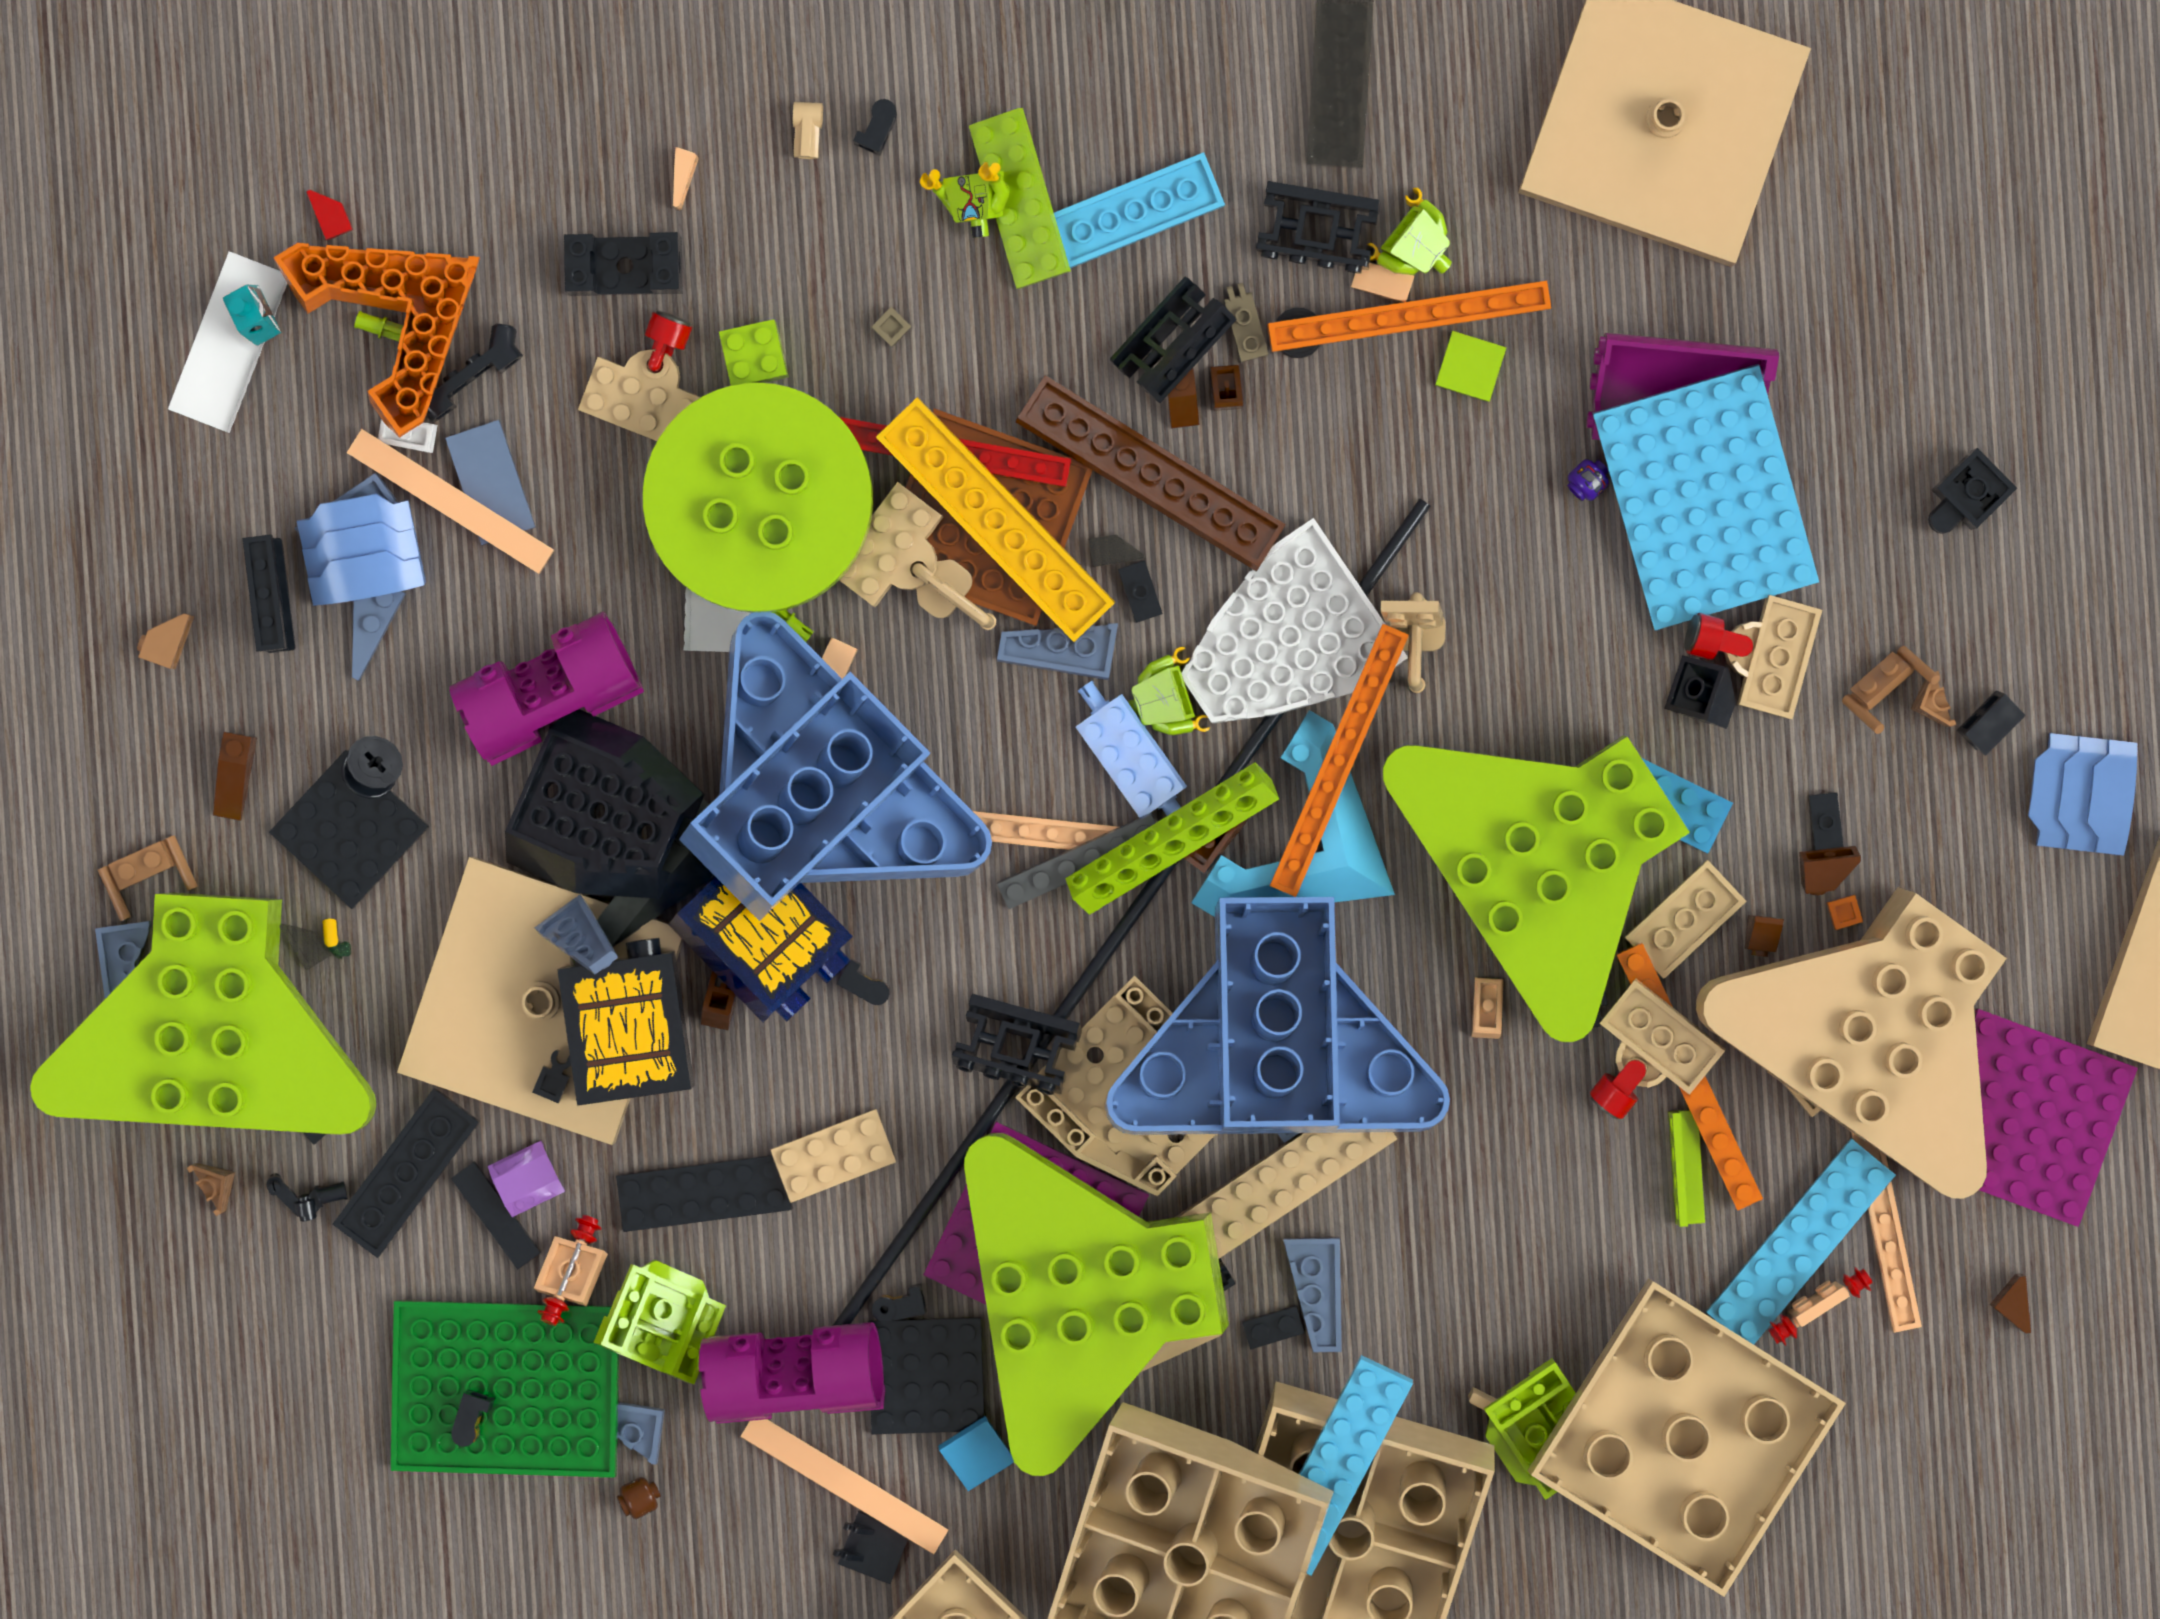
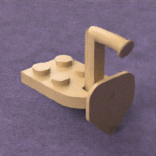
M1415 592L1411 595L1409 601H1381V614L1386 625L1409 634L1403 651H1408V685L1412 692L1420 693L1425 688V681L1421 678L1422 651H1436L1443 646L1446 622L1439 601H1427L1421 593Z

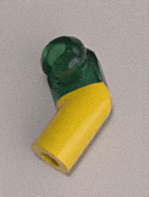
M323 920L324 944L334 957L342 959L344 956L349 957L351 955V945L347 941L340 943L337 935L336 920Z

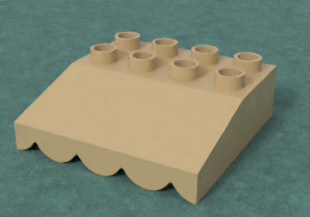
M1276 1381L1254 1452L1299 1474L1338 1399ZM1395 1417L1312 1576L1306 1574L1292 1619H1446L1495 1472L1494 1445Z
M1123 1402L1109 1424L1048 1619H1292L1334 1491L1230 1440Z

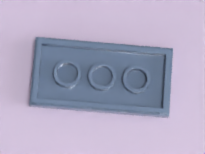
M500 420L446 437L445 439L463 492L524 531L536 528ZM479 536L482 546L489 544V542Z

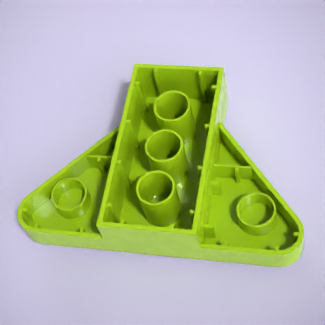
M1624 735L1575 767L1419 745H1404L1395 749L1387 757L1383 766V780L1387 790L1532 1013L1551 1038L1561 1042H1575L1584 1038L1592 1030L1598 1015L1641 865L1690 833L1629 738Z
M186 893L155 894L152 951L39 1067L33 1075L30 1085L31 1097L37 1108L45 1114L55 1117L338 1135L353 1133L367 1126L374 1117L377 1105L375 1094L368 1082L278 965L282 899Z
M991 1133L979 1138L969 1147L964 1160L965 1177L1010 1452L1014 1463L1023 1472L1032 1476H1045L1055 1472L1065 1462L1165 1342L1220 1335L1228 1327L1229 1321L1211 1212L1146 1222L1015 1138L1004 1133Z

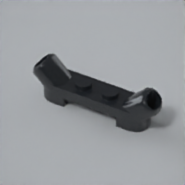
M494 324L491 328L488 351L483 355H480V353L473 355L465 362L467 366L460 372L454 370L443 378L445 383L435 388L426 414L432 423L456 408V405L451 400L453 395L495 365L497 370L503 373L523 357L522 353L515 346L517 330L514 326Z

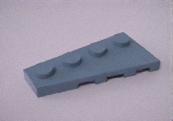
M1118 623L1102 626L1092 625L1075 642L1061 628L1002 632L997 662L1109 680Z
M581 894L535 927L542 937L593 974H597L602 969L609 967L618 958Z
M1283 1238L1313 1352H1342L1340 1238Z

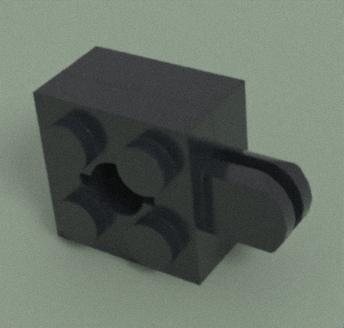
M1978 448L1973 449L1932 489L1942 502L1929 514L1928 524L1933 531L1940 534L1952 531L1961 521L1970 530L1977 529L2017 487Z

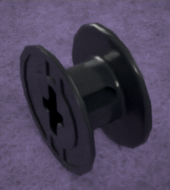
M378 736L363 737L352 745L347 756L343 759L341 767L343 781L348 789L358 796L368 799L379 798L389 793L395 785V781L401 775L403 767L402 756L397 747L385 738Z

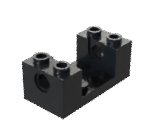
M678 232L649 233V237L596 238L593 234H564L565 292L569 296L683 294L682 237ZM624 258H628L633 262V269L627 274L620 273L617 268L618 262Z

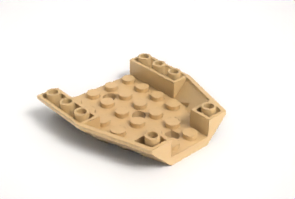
M1134 976L1081 1028L1082 1034L1079 1042L1076 1043L1075 1051L1065 1048L1060 1050L1054 1069L1064 1071L1066 1074L1062 1094L1054 1093L1053 1095H1047L1039 1092L1036 1087L1027 1085L1015 1098L1075 1157L1158 1196L1177 1177V1173L1218 1134H1184L1181 1141L1173 1142L1168 1138V1135H1131L1122 1133L1114 1128L1108 1120L1105 1102L1109 1090L1173 1014ZM1092 1047H1099L1104 1053L1103 1059L1098 1063H1092L1087 1058V1052ZM1046 1065L1037 1074L1045 1076Z

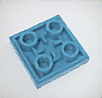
M986 1416L938 1445L939 1451L968 1491L1014 1463L1010 1450Z

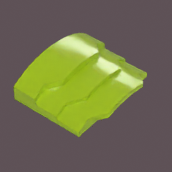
M652 1260L642 1267L631 1264L621 1290H618L608 1316H604L593 1343L690 1384H695L699 1374L701 1341L703 1338L715 1335L726 1305L709 1298L702 1280L657 1260Z
M1553 1358L1530 1372V1376L1484 1408L1489 1416L1485 1437L1491 1445H1494V1450L1515 1481L1535 1485L1545 1500L1557 1493V1491L1533 1477L1527 1470L1576 1394Z

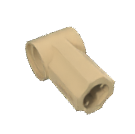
M794 102V158H819V134L823 123V103Z

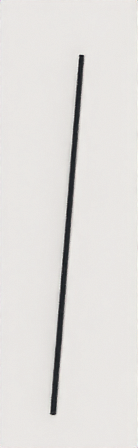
M1419 498L1360 581L1359 586L1366 596L1369 595L1431 506ZM1284 713L1263 718L1216 786L1246 768ZM1179 861L1148 880L1052 1016L1068 1019ZM1041 1032L1038 1047L1046 1049L1055 1036ZM1027 1052L1025 1053V1055L1023 1056V1058H1022L1021 1060H1025V1057H1026ZM1034 1058L1031 1069L1038 1061V1058ZM1007 1079L832 1326L851 1324L963 1167L969 1147L979 1138L985 1136L1019 1088L1010 1083V1080Z

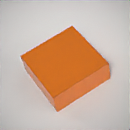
M1855 895L1827 902L1834 930L1863 922Z

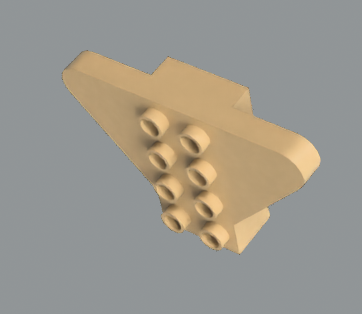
M1897 887L1860 941L1718 977L1709 981L1701 988L1696 999V1012L1699 1020L1707 1029L1767 1070V1073L1819 1108L1843 1127L1867 1141L1931 1188L1948 1197L1964 1199L1974 1195L1982 1187L1986 1178L1987 1162L1974 1004L2007 958L1917 893Z

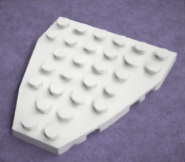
M1313 518L1274 544L1257 572L1252 570L1246 575L1245 580L1236 592H1233L1210 622L1207 632L1200 644L1197 645L1191 660L1181 674L1185 684L1212 723L1277 715L1352 694L1380 628L1385 623ZM1403 650L1395 668L1408 660Z

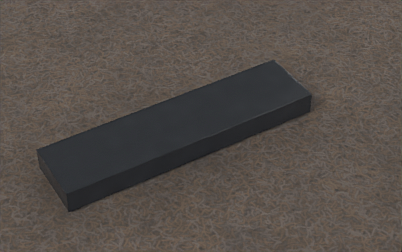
M475 1161L451 1178L517 1270L541 1253L515 1216L511 1217L499 1193Z

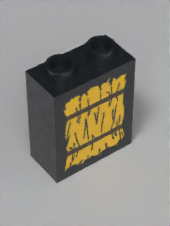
M660 938L626 942L628 957L614 960L609 967L602 969L597 974H593L571 957V966L557 969L577 1106L690 1090L695 1085L675 951L662 952Z

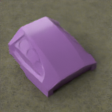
M538 1141L488 1166L493 1183L511 1217L565 1192L546 1154L542 1141Z

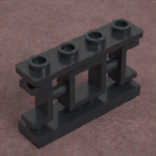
M1267 181L1264 205L1277 208L1273 234L1262 232L1258 234L1256 250L1262 252L1261 257L1278 259V255L1289 257V262L1306 264V260L1316 261L1318 267L1333 269L1334 265L1345 266V271L1361 274L1362 269L1369 270L1371 251L1358 249L1362 223L1377 225V217L1381 205L1380 200ZM1275 197L1313 203V206L1301 205L1299 219L1283 217L1285 202L1277 201ZM1337 207L1369 213V216L1357 214L1354 229L1340 227L1341 212L1331 210L1330 208ZM1307 213L1333 218L1329 244L1302 239ZM1281 228L1295 230L1294 245L1305 247V251L1269 245L1267 241L1279 243ZM1337 238L1352 240L1350 254L1361 257V260L1322 254V252H1334Z
M1184 277L1110 358V361L1129 379L1139 368L1145 372L1137 380V383L1158 403H1161L1237 320L1220 301L1214 298L1204 308L1201 307L1198 303L1206 294L1188 277ZM1189 308H1191V309L1183 316V318L1180 319L1181 316H1182ZM1199 316H1201V317L1196 321V323H1195L1192 327H1190V326L1192 325V323H1193ZM1178 326L1183 331L1164 350L1160 345ZM1152 349L1151 353L1143 361H1141ZM1162 357L1163 359L1153 369H1151Z
M271 534L242 538L256 652L277 653L293 651L296 649L283 541L281 538H273Z
M972 994L966 1019L967 1022L977 1024L971 1045L956 1043V1049L951 1056L956 1068L969 1073L973 1070L979 1071L985 1077L993 1080H999V1078L1008 1079L1010 1083L1018 1087L1033 1086L1039 1092L1047 1095H1053L1054 1093L1062 1094L1066 1074L1064 1071L1054 1068L1061 1047L1075 1051L1076 1043L1079 1042L1082 1034L1080 1023ZM987 1017L1002 1021L998 1035L984 1032L988 1022ZM1041 1032L1056 1036L1052 1050L1038 1047ZM1007 1033L1031 1039L1025 1060L1000 1054ZM980 1043L994 1046L990 1056L991 1061L976 1057ZM1034 1058L1048 1061L1044 1071L1045 1076L1030 1072Z

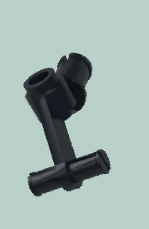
M275 1173V1176L271 1174L266 1182L269 1193L273 1196L276 1195L302 1222L315 1219L317 1217L316 1212L323 1207V1204L348 1199L344 1181L320 1188L317 1185L309 1194H302L298 1197L277 1173Z

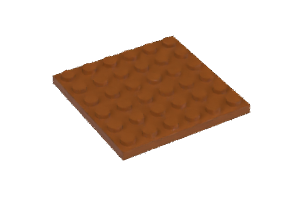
M934 408L933 413L959 439L1071 459L1067 487L993 474L1065 549L1093 470L1074 458ZM910 474L906 488L943 516V519L927 538L928 542L934 547L937 561L954 560L972 576V586L965 597L973 604L1037 626L1042 609L924 486Z

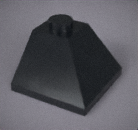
M1682 655L1664 709L1727 729L1736 703L1729 668Z

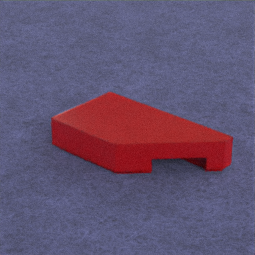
M312 190L306 191L327 241L353 231L344 205L341 202Z

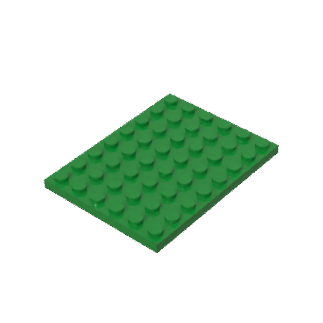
M395 1300L393 1313L391 1471L615 1478L617 1476L619 1354L593 1343L604 1316H608L612 1306L567 1305L569 1311H563L560 1316L564 1323L558 1322L556 1326L541 1321L542 1316L537 1313L538 1310H545L546 1304ZM467 1390H472L495 1398L492 1409L487 1413H482L479 1422L480 1435L478 1439L466 1447L455 1444L451 1433L463 1393Z

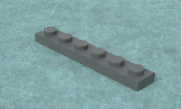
M1152 813L997 882V886L1008 909L1067 884L1065 878L1155 824L1156 821Z

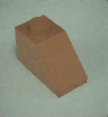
M182 614L148 630L147 634L142 635L139 640L137 650L140 651L138 657L169 669H176L195 616Z

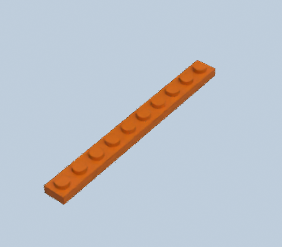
M1547 281L1268 323L1267 327L1271 352L1550 310L1551 302Z
M1382 624L1271 881V887L1294 897L1297 896L1409 634Z
M1642 942L1616 954L1630 985L1636 978L1672 1006ZM1704 1076L1690 1095L1680 1088L1737 1211L1762 1200L1763 1197L1706 1076Z

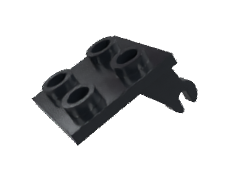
M858 1511L855 1521L852 1523L845 1522L843 1529L851 1530L844 1548L840 1550L834 1549L833 1555L835 1557L840 1556L839 1565L891 1584L908 1539L866 1513Z

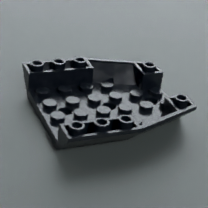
M578 709L561 717L548 730L505 830L506 862L576 894L660 899L671 875L670 872L662 869L684 817L691 820L695 819L705 794L648 739ZM556 783L558 793L555 797L549 798L548 788ZM599 804H603L605 806V813L601 818L597 819L594 814L595 808ZM650 824L653 829L652 835L644 840L642 829Z

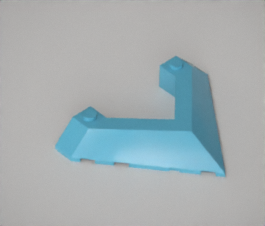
M1310 710L1280 759L1304 773L1309 793L1336 733L1332 723ZM1350 772L1320 840L1322 851L1315 852L1296 897H1334V902L1395 895ZM1220 855L1191 903L1215 917V906L1219 898L1294 896L1270 886L1280 861L1244 869Z

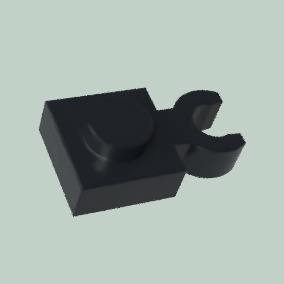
M556 1049L551 1055L552 1068L543 1066L532 1093L559 1104L571 1077L563 1072L571 1066V1060L569 1055L566 1063H560L557 1059L560 1050Z

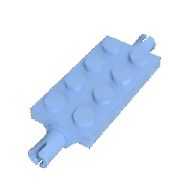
M1093 681L1080 688L1078 693L1081 694L1092 712L1090 717L1076 726V729L1139 818L1151 813L1156 808L1158 810L1162 809L1166 816L1181 808L1175 799L1177 798L1176 794L1185 789L1187 785L1124 696L1121 694L1111 702L1109 700L1106 701Z

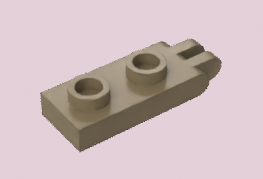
M1243 283L1237 284L1239 296L1234 295L1232 286L1226 287L1229 298L1224 299L1225 307L1237 319L1231 328L1242 363L1268 356L1269 354L1252 293H1246Z

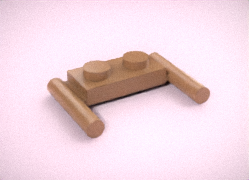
M1902 646L1898 649L1897 654L1894 652L1890 653L1850 689L1852 694L1845 695L1842 703L1870 729L1879 734L1884 730V725L1868 710L1876 706L1909 677L1914 670L1932 685L1939 682L1940 676L1906 646Z
M175 835L98 869L120 921L131 917L120 891L174 866L177 867L187 891L198 887Z

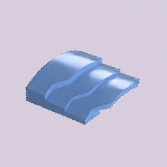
M374 493L350 499L320 503L311 518L297 520L313 606L391 594L423 586L426 583L409 500L391 503L379 494Z
M2049 733L2047 750L2034 759L2032 790L2028 817L2038 829L2036 846L2124 856L2135 796L2137 743Z

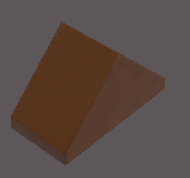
M1239 365L1211 367L1214 411L1242 409L1243 397Z
M2021 1273L2015 1274L1990 1303V1306L2022 1332L2031 1333L2026 1276Z

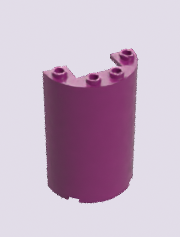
M1605 333L1604 336H1600L1598 348L1594 350L1593 365H1597L1596 373L1591 372L1589 389L1594 390L1593 409L1588 411L1586 428H1592L1591 435L1593 440H1600L1592 414L1594 412L1755 364L1760 366L1768 395L1770 382L1775 381L1779 352L1777 349Z

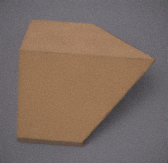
M1925 679L1911 710L1945 727L1956 725L1955 719L1951 720L1948 709H1951L1946 700L1944 687L1940 688L1939 683L1932 685Z
M200 1163L187 1167L189 1173L194 1171L199 1181L195 1183L202 1189L206 1201L212 1200L217 1208L213 1211L214 1214L218 1216L225 1212L235 1172Z

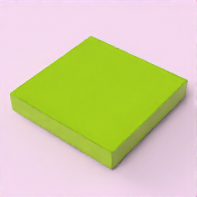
M1452 331L1435 386L1490 402L1506 347Z

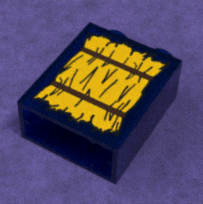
M715 877L669 923V926L763 1023L775 1011L787 1022L811 999L801 987L815 973L827 984L851 961L841 948L853 936L802 883H799L759 921Z

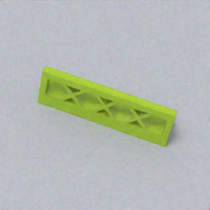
M1690 1110L1668 1111L1676 1225L1687 1227L1688 1224L1705 1223L1699 1128Z

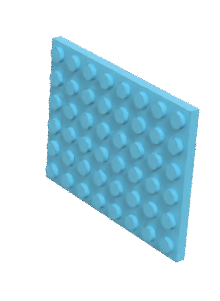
M1759 364L1592 413L1654 630L1689 621L1697 613L1713 614L1767 598L1768 595L1774 596L1819 582Z

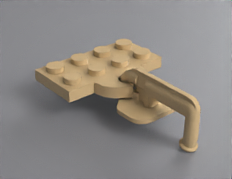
M897 482L872 515L865 543L857 559L840 581L874 607L878 605L890 587L894 585L902 590L916 589L919 605L934 617L946 618L957 607L976 621L983 629L990 630L996 625L995 616L991 613H985L965 597L972 586L971 574L954 560L937 561L934 547L927 540L943 519V516Z

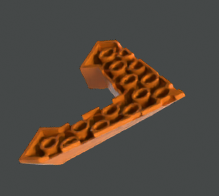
M296 243L273 257L291 291L307 314L331 299L406 313L392 376L367 392L373 408L385 425L399 438L422 424L425 420L480 257L468 256V258L451 257L449 254L426 253L424 255L415 254L411 251L372 248L358 250L349 249L346 246L333 245L320 247L309 246L308 243Z

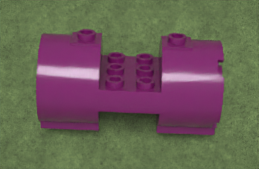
M604 611L578 624L562 628L557 633L551 635L554 649H548L542 652L540 656L528 662H521L515 668L508 670L502 661H498L492 665L482 667L473 675L449 686L452 701L456 711L460 712L467 734L478 753L491 766L542 742L539 728L585 707L594 717L644 692L639 675L634 668L629 654Z
M873 1322L815 1327L812 1335L765 1339L762 1332L711 1336L703 1338L701 1341L699 1372H702L703 1389H700L704 1412L709 1422L715 1421L716 1424L764 1420L772 1419V1413L820 1409L822 1413L827 1414L884 1409L885 1386L882 1352L878 1331Z

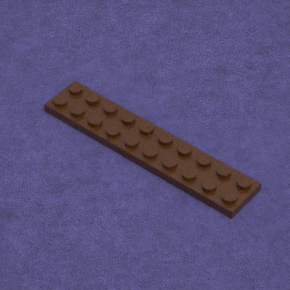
M1046 375L1016 419L1017 424L1256 572L1286 525Z

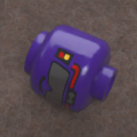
M1585 459L1568 474L1569 484H1567V487L1580 501L1584 499L1593 501L1609 486V479L1606 476L1609 470L1599 460L1594 463L1589 459Z

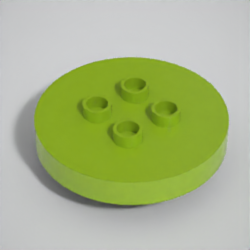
M743 383L715 390L688 405L669 423L652 450L644 477L643 511L645 523L654 548L664 565L684 586L698 596L716 605L740 612L772 613L788 610L803 605L825 593L846 574L857 559L865 543L872 519L873 487L871 475L861 447L850 429L830 408L804 392L778 384Z

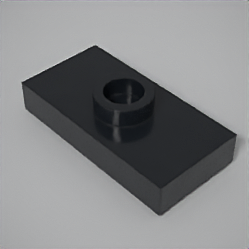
M1145 560L1118 569L1135 622L1138 623L1162 615L1163 613Z
M1838 793L1808 795L1814 850L1844 847Z

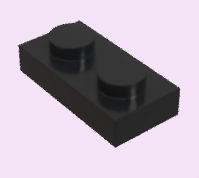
M1296 1305L1242 1321L1250 1350L1304 1334Z

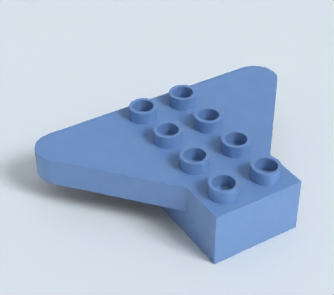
M753 612L743 618L733 633L730 642L720 793L689 824L679 840L759 921L799 883L965 876L974 872L983 864L990 854L992 846L990 831L984 822L924 763L930 752L851 672L842 679L775 613Z
M1334 897L1219 898L1215 906L1216 963L1116 1080L1109 1090L1105 1102L1106 1115L1112 1126L1122 1133L1131 1135L1420 1132L1429 1130L1446 1115L1450 1097L1447 1087L1438 1075L1336 963Z

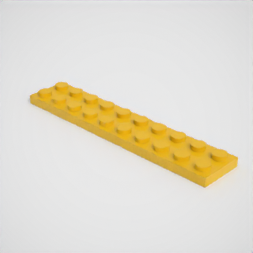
M918 397L876 436L1073 642L1115 604V601Z

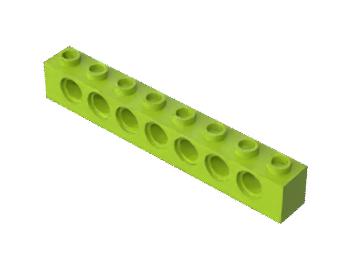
M1256 762L1065 878L1072 899L1089 915L1279 800L1272 779Z

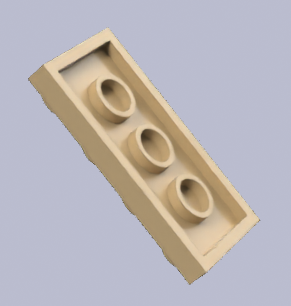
M1706 860L1624 938L1632 946L1643 943L1656 972L1664 979L1747 901Z
M876 1109L770 1149L790 1203L896 1162Z

